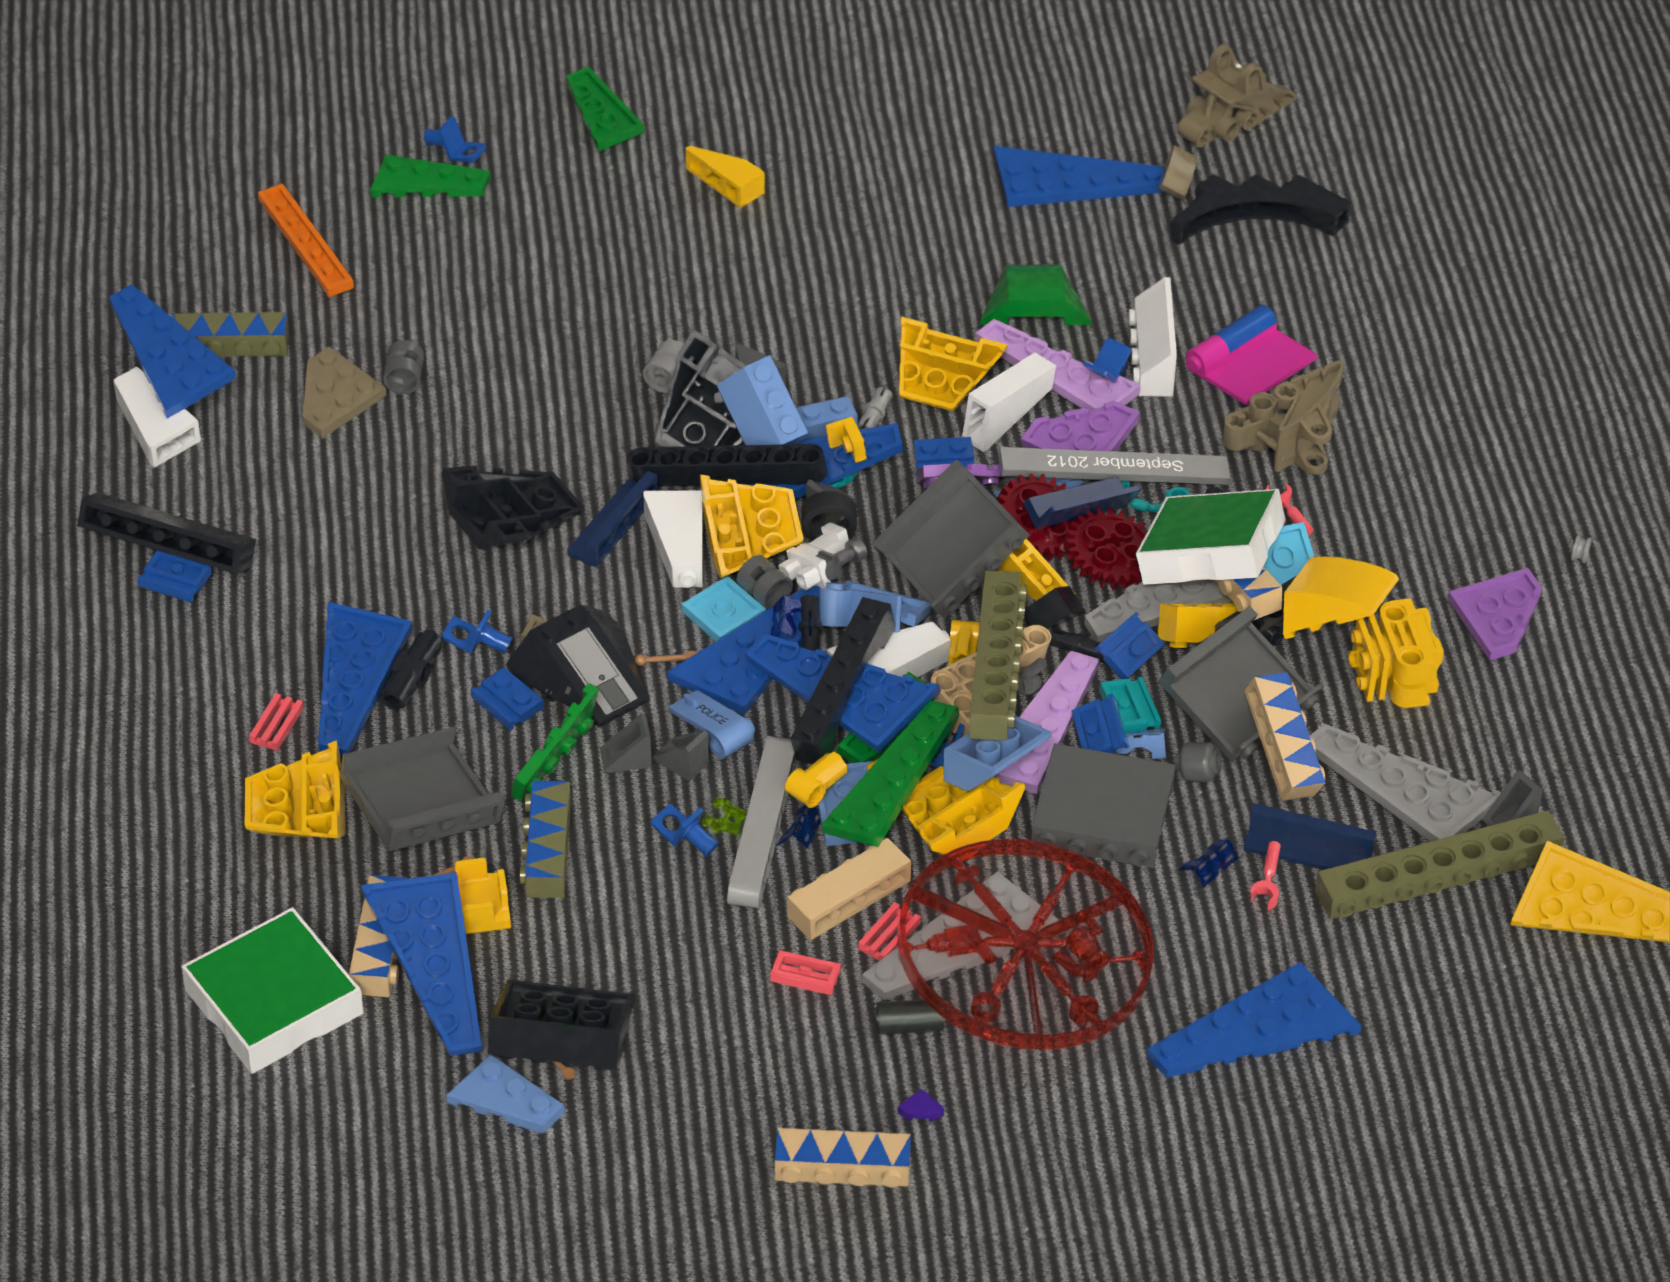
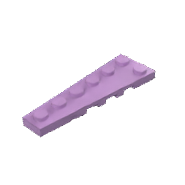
M993 319L975 333L976 342H979L981 338L1008 344V348L1000 357L1012 365L1017 364L1034 352L1057 365L1052 390L1080 408L1087 407L1088 410L1104 407V403L1112 401L1126 405L1140 394L1141 385L1120 375L1116 383H1113L1089 371L1083 366L1082 362L1071 358V353L1064 350L1055 351L1050 349L1047 342L1031 337L1027 333Z
M1070 651L1019 717L1051 731V738L994 775L993 777L999 778L1000 783L1014 786L1015 782L1024 783L1025 791L1038 793L1045 779L1053 744H1062L1074 719L1071 710L1080 707L1099 667L1098 658Z

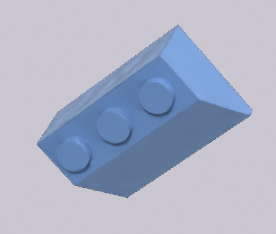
M770 355L743 367L717 385L745 445L797 444L807 439L808 432Z
M849 396L796 407L808 432L807 439L827 436L825 429L827 424L853 417L857 425V413Z
M1015 716L1014 728H1008L1007 741L970 739L969 732L944 749V781L960 789L970 791L1051 738L1052 732Z

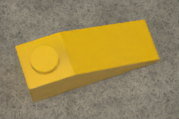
M693 146L686 147V169L738 207L742 208L765 194V173L746 159Z
M1027 539L995 570L1021 572V584H1027V595L1036 601L1054 588L1068 586Z
M1160 603L1158 637L1161 640L1169 641V647L1187 648L1188 643H1200L1215 633V626L1218 622L1238 610L1234 603Z

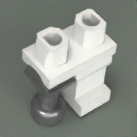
M829 522L821 527L823 535L810 543H802L796 548L792 547L786 550L788 560L779 564L778 567L792 581L797 579L799 586L805 590L813 586L826 588V583L831 582L830 580L840 579L842 575L841 566L850 560L859 562L867 557V548L863 541L858 537H853L849 540L845 528Z

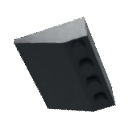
M508 979L489 1018L488 1054L497 1055L502 1059L528 1058L535 1063L547 1061L561 1062L564 1066L568 1067L579 1065L593 1066L595 1069L602 1071L617 1069L623 1055L635 994Z

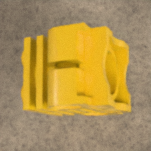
M1411 598L1385 602L1381 606L1378 623L1375 615L1368 616L1367 627L1364 618L1357 619L1355 630L1351 631L1353 647L1348 652V661L1350 667L1356 670L1358 676L1356 677L1357 687L1359 690H1363L1366 701H1373L1374 690L1378 700H1385L1387 688L1390 699L1399 707L1412 708L1430 705L1428 694L1438 691L1437 670L1442 663L1444 650L1440 640L1431 629V616L1428 609H1415Z

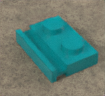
M1138 677L1136 681L1121 679L1100 683L1099 692L1103 700L1108 698V694L1111 693L1116 698L1125 733L1147 730V727L1160 728V716L1142 677Z

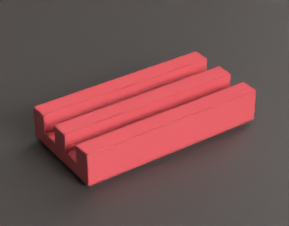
M275 693L249 735L250 743L278 751L304 709L303 701L297 700L294 703L291 697L286 696L284 700L280 694ZM287 710H291L289 715L285 719L284 723L282 724L281 728L277 732L276 736L274 737L273 741H269L273 733L280 726L281 720L283 719Z
M894 902L858 942V950L878 961L882 960L903 944L920 925L921 916L918 914L910 915L909 909L904 908V910H901L900 905ZM905 921L907 924L900 930V932L880 953L878 950L884 945L885 942L890 940V938L894 935V932Z
M779 950L770 974V981L833 995L834 985L836 986L837 977L841 972V964ZM782 963L789 964V965H793V966H798L799 968H797V967H792V966H788V965H783ZM812 970L828 973L830 975L814 972Z

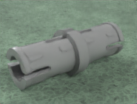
M878 387L871 401L865 404L863 416L857 424L859 430L876 427L878 422L884 419L885 409L893 397L889 389L886 388L884 394L880 396L884 387Z

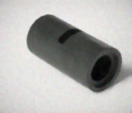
M942 998L876 1002L878 1035L944 1031Z

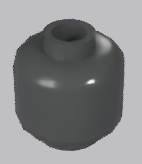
M1187 742L1182 746L1180 753L1175 754V770L1180 771L1182 778L1187 782H1211L1221 772V752L1216 750L1215 746L1210 742Z

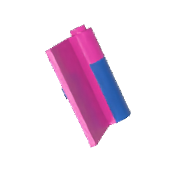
M1262 304L1187 351L1185 363L1189 371L1247 406L1250 404L1252 395L1259 392H1268L1315 361L1318 354L1278 331L1274 313L1268 306Z

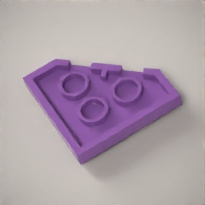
M1117 401L1104 403V407L1088 410L1085 407L1064 412L1065 416L1052 419H1048V416L1036 418L1021 438V445L1026 448L1116 452L1140 420V412Z
M951 464L923 465L916 471V484L923 483L924 488L927 489ZM967 464V467H965L977 480H981L982 485L999 484V479L1005 477L1001 476L1000 465L998 464L993 465V467H988L986 464Z
M1525 568L1449 591L1448 601L1490 661L1517 652L1541 596L1542 587L1529 568Z

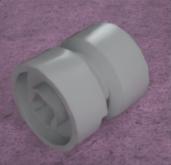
M675 340L662 342L643 370L645 382L651 388L661 393H669V385L675 370L677 354L684 344Z

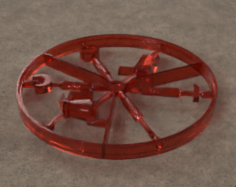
M996 839L981 841L957 848L939 857L929 864L911 884L903 901L897 929V947L904 972L914 989L926 1003L941 1017L971 1035L1000 1045L1021 1049L1046 1050L1072 1047L1100 1038L1114 1030L1134 1012L1141 1002L1153 967L1154 944L1150 925L1141 906L1131 892L1115 876L1092 860L1062 847L1031 840ZM989 855H1026L1066 865V870L1052 894H1048L1033 917V922L1028 930H1021L1012 920V916L984 884L978 883L974 878L979 875L980 871L976 864L966 868L962 861ZM953 865L958 871L953 884L957 885L968 880L974 887V893L999 922L922 887L939 872ZM1075 870L1097 881L1113 894V896L1040 929L1057 904V896ZM913 900L968 924L944 929L943 933L934 934L932 938L927 939L925 944L913 946L911 943H907L906 917ZM1124 905L1138 927L1144 946V953L1141 950H1137L1130 956L1110 957L1106 951L1102 950L1096 938V935L1102 934L1103 930L1095 920V917ZM1084 922L1090 928L1087 929L1085 926H1080L1070 932L1066 939L1052 938ZM978 929L994 937L988 936L982 940ZM1069 946V951L1082 962L1077 964L1062 950L1055 952L1052 959L1073 977L1083 975L1082 980L1084 983L1097 978L1099 971L1103 970L1108 963L1136 960L1144 971V975L1132 998L1114 1015L1102 1021L1096 1015L1099 1009L1098 1002L1086 995L1076 997L1072 992V986L1051 962H1047V959L1037 948H1065ZM989 947H1014L1015 949L1009 961H1006L992 984V992H981L973 997L970 1011L974 1018L962 1013L936 994L920 975L910 955V952L914 949L925 948L929 951H935V953L946 952L948 957L977 952L986 964H991L997 960V956ZM1023 955L1034 1034L1009 1031L986 1024L998 1018L1001 1001L997 995L1004 991ZM1032 958L1042 967L1041 971L1062 995L1068 996L1072 1001L1069 1008L1070 1019L1081 1026H1086L1087 1022L1092 1025L1091 1027L1067 1033L1042 1034ZM990 1004L994 1011H982L977 1005Z

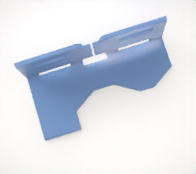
M1166 729L1126 733V736H1129L1127 737L1129 747L1126 749L1121 747L1116 749V751L1121 754H1127L1134 748L1143 747L1152 752V759L1166 758L1164 738ZM1138 734L1143 735V737L1134 738Z

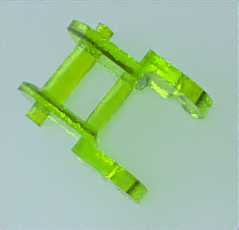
M716 798L713 806L719 808L721 805L722 811L726 815L723 819L705 816L702 820L703 826L707 827L710 823L712 831L720 833L722 830L734 835L740 834L741 828L739 825L742 821L746 820L747 811L733 806L731 801ZM729 817L735 818V821L731 822L728 821Z

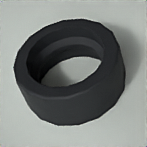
M822 491L813 494L805 500L801 507L802 531L808 539L813 541L823 535L821 527L826 524L817 522L813 518L825 512H834L844 516L843 520L833 524L845 528L848 539L853 536L857 529L856 505L850 497L836 491Z

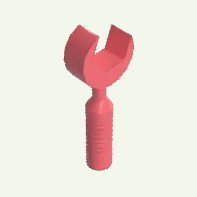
M1286 484L1285 492L1280 495L1282 506L1287 509V515L1294 524L1305 523L1309 536L1314 529L1300 511L1290 505L1292 489Z
M1271 841L1268 845L1263 869L1265 880L1256 882L1250 891L1251 902L1256 894H1268L1271 899L1268 902V910L1273 909L1279 901V889L1276 884L1271 882V877L1276 873L1281 844L1276 841Z

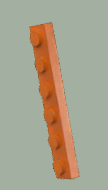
M283 183L259 191V202L327 296L331 297L353 289V279Z

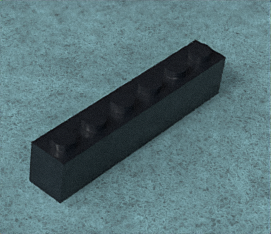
M99 492L81 499L78 527L235 574L250 568L252 565L256 543L254 538Z

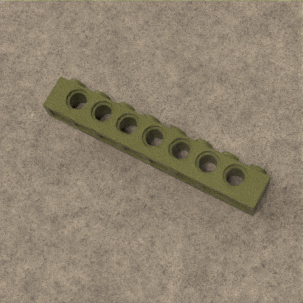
M985 571L970 708V739L1007 741L1008 728H1014L1018 673L1020 672L1023 620L1025 618L1027 584H1021V572Z
M1548 810L1318 871L1315 893L1330 920L1338 917H1347L1360 911L1377 909L1383 905L1398 901H1407L1427 893H1436L1442 889L1457 885L1463 886L1483 878H1493L1498 874L1509 871L1522 870L1537 864L1547 841L1563 847L1565 837Z

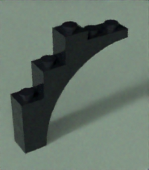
M1211 174L1206 180L1199 182L1194 192L1196 199L1191 201L1185 210L1173 217L1171 221V241L1180 245L1188 238L1208 228L1224 223L1250 219L1293 222L1334 236L1349 223L1351 202L1299 174L1289 182H1285L1282 187L1257 174L1242 182L1239 187L1215 174Z

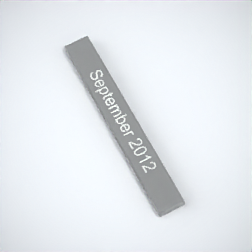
M1000 447L998 453L1001 476L1019 477V475H1022L1023 477H1028L1030 473H1033L1035 477H1040L1044 474L1046 478L1105 480L1118 477L1120 481L1228 485L1230 481L1227 456Z

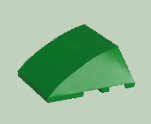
M1005 264L980 320V325H987L993 319L1008 325V317H1063L1064 325H1092V320L1061 264Z

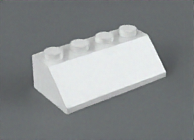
M1164 277L1135 297L1134 309H1129V326H1134V329H1130V345H1135L1131 352V364L1137 365V368H1133V382L1141 385L1139 396H1173L1177 353L1170 277Z

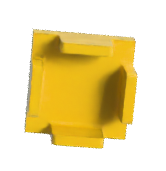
M485 858L456 861L454 865L458 878L465 933L470 934L511 928L504 869H497L496 873H487Z

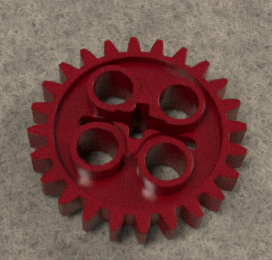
M1030 473L1027 480L1022 475H1019L1016 481L1011 479L1007 486H1003L996 500L1030 534L1026 539L1041 555H1045L1048 561H1051L1054 555L1060 560L1065 553H1068V551L1064 550L1066 543L1064 540L1071 523L1076 522V519L1036 529L1023 503L1031 497L1064 490L1067 484L1063 483L1057 486L1055 477L1050 482H1047L1044 474L1040 476L1039 480H1036L1033 473Z
M1097 508L1095 515L1090 511L1086 512L1085 517L1079 515L1076 522L1071 523L1064 540L1066 541L1064 550L1068 551L1066 559L1073 560L1072 569L1081 568L1080 577L1090 576L1089 583H1093L1095 580L1100 581V588H1103L1106 583L1110 584L1112 590L1116 589L1117 584H1120L1124 590L1129 586V583L1131 585H1138L1140 581L1142 582L1136 552L1148 530H1143L1145 523H1134V515L1128 519L1124 518L1123 511H1120L1118 516L1114 515L1111 508H1109L1107 514H1104L1100 508Z

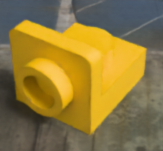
M853 417L825 426L827 442L830 448L843 445L846 453L851 452L855 463L867 460L864 439Z

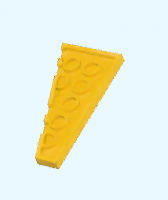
M1547 841L1510 925L1670 942V892Z

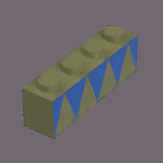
M287 312L173 313L174 320L219 357L287 356L289 339Z
M532 781V792L525 796V812H530V817H524L523 833L524 836H528V841H522V860H526V866H520V885H526L527 897L565 898L571 807L570 781Z

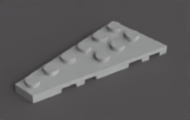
M1209 579L1143 585L1142 581L1138 585H1130L1125 589L1123 595L1117 599H1109L1085 615L1084 624L1093 639L1102 642L1136 611L1139 614L1138 618L1143 623L1146 622L1150 627L1159 625L1160 603H1231L1233 601L1227 595H1223L1219 586Z
M1324 724L1309 735L1315 742V753L1319 760L1430 842L1467 832L1484 818L1502 793L1498 790L1492 793L1479 788V783L1469 779L1467 782H1463L1450 777L1449 771L1410 756L1404 755L1401 758L1388 753L1389 748L1379 744L1375 748L1362 743L1358 736Z
M997 871L862 974V983L885 1001L920 987V983L937 977L938 980L950 976V972L962 967L967 970L1007 955L1011 949L1026 943L1028 946L1039 943L1042 937L1050 934L1055 936L1065 933L1066 925Z

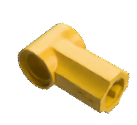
M952 619L950 632L951 646L948 655L949 665L977 651L980 622Z
M836 752L827 753L805 771L801 768L793 771L786 780L785 791L807 807L814 808L824 798L826 789L847 774V765Z

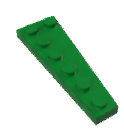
M930 700L823 821L821 825L823 833L879 847L959 717L958 706Z

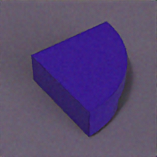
M921 1089L898 1106L897 1114L908 1120L915 1118L934 1121L944 1116V1107Z

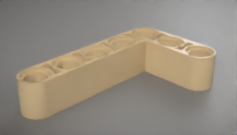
M1032 625L1023 629L1020 671L1021 667L1029 666L1040 657L1045 659L1051 640V634L1045 627ZM976 652L936 671L930 681L931 683L938 684L941 690L932 701L958 706L959 717L952 726L951 731L955 734L959 724H963L964 729L961 737L970 732V708Z

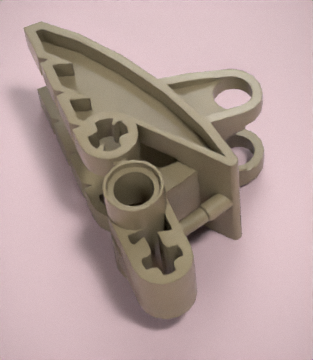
M1222 44L1212 53L1207 70L1192 77L1191 80L1207 90L1205 98L1198 95L1190 101L1186 109V116L1182 118L1178 125L1177 133L1199 148L1204 147L1218 137L1226 142H1231L1238 136L1241 128L1244 130L1252 129L1257 123L1259 124L1269 118V114L1272 116L1280 111L1282 106L1286 107L1294 102L1297 94L1287 87L1267 82V74L1257 64H1239L1232 48ZM1233 107L1240 108L1235 118L1232 117Z
M1338 360L1325 365L1324 369L1320 367L1308 372L1307 376L1303 374L1291 379L1290 382L1280 383L1275 387L1274 396L1266 392L1252 395L1250 406L1226 416L1223 432L1224 446L1232 451H1240L1248 447L1254 451H1265L1271 447L1276 451L1275 472H1279L1293 463L1308 474L1318 475L1325 472L1328 467V458L1323 444L1330 441L1332 436L1331 424L1337 415L1341 396L1336 391L1343 378L1345 364ZM1275 407L1288 410L1287 414H1279ZM1316 459L1321 462V465L1313 466L1307 461Z

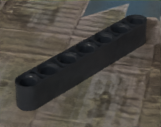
M817 444L639 447L633 449L627 456V463L633 481L638 482L647 471L658 475V486L701 485L700 475L710 476L711 480L724 482L732 479L736 480L737 484L807 483L809 479L820 482L828 474L823 449Z

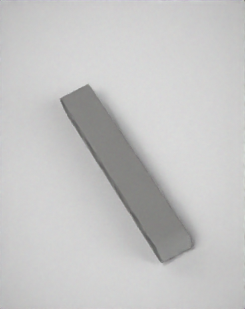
M767 736L729 882L727 904L758 909L761 906L789 794L785 791V783L794 771L797 761L791 739Z

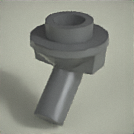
M1038 658L1029 666L1021 667V671L1018 673V693L1031 695L1041 689L1042 680L1038 673L1047 667V663L1043 658Z

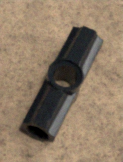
M428 629L424 632H419L406 654L400 653L397 656L393 665L392 676L380 693V701L388 709L398 711L400 708H404L418 686L424 687L431 673V665L443 648V639L436 632Z

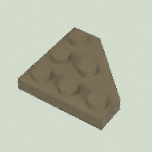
M327 347L307 361L302 415L303 425L323 439L387 396L386 387L331 347Z

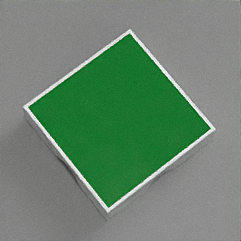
M1279 489L1166 497L1136 552L1143 585L1206 579L1258 578L1267 560L1268 550L1277 539L1285 522Z
M293 907L181 966L186 992L205 1016L223 1032L228 1045L251 1074L292 1053L306 1041L325 1035L364 1014L361 989Z

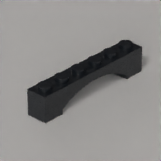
M862 597L790 738L796 760L814 764L825 754L832 753L836 745L835 739L843 712L861 672L873 654L879 648H885L895 628L890 603Z

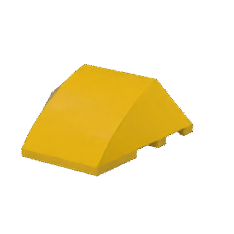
M901 317L899 396L954 412L1006 351L1008 344L985 338L975 342L928 329V323Z
M700 475L703 517L714 569L721 578L740 570L743 564L755 555H763L768 558L803 542L793 489L757 483L754 486L737 484L736 480L732 479L724 482L711 480L710 476Z
M1310 557L1284 592L1283 635L1285 639L1294 637L1296 631L1310 628L1311 632L1318 631L1324 623L1336 620L1339 625L1374 615L1399 580L1397 574L1362 561L1340 557Z
M337 740L329 743L328 749L313 755L310 752L304 753L301 760L287 766L280 763L245 778V828L256 833L285 837H328L339 839L346 835L345 785L339 777L341 759Z
M940 766L919 780L920 786L913 790L901 810L932 851L961 860L1008 828L1025 790V785L1020 782H1015L1014 786L1002 784L999 778L991 777L970 791H966L944 781V767Z

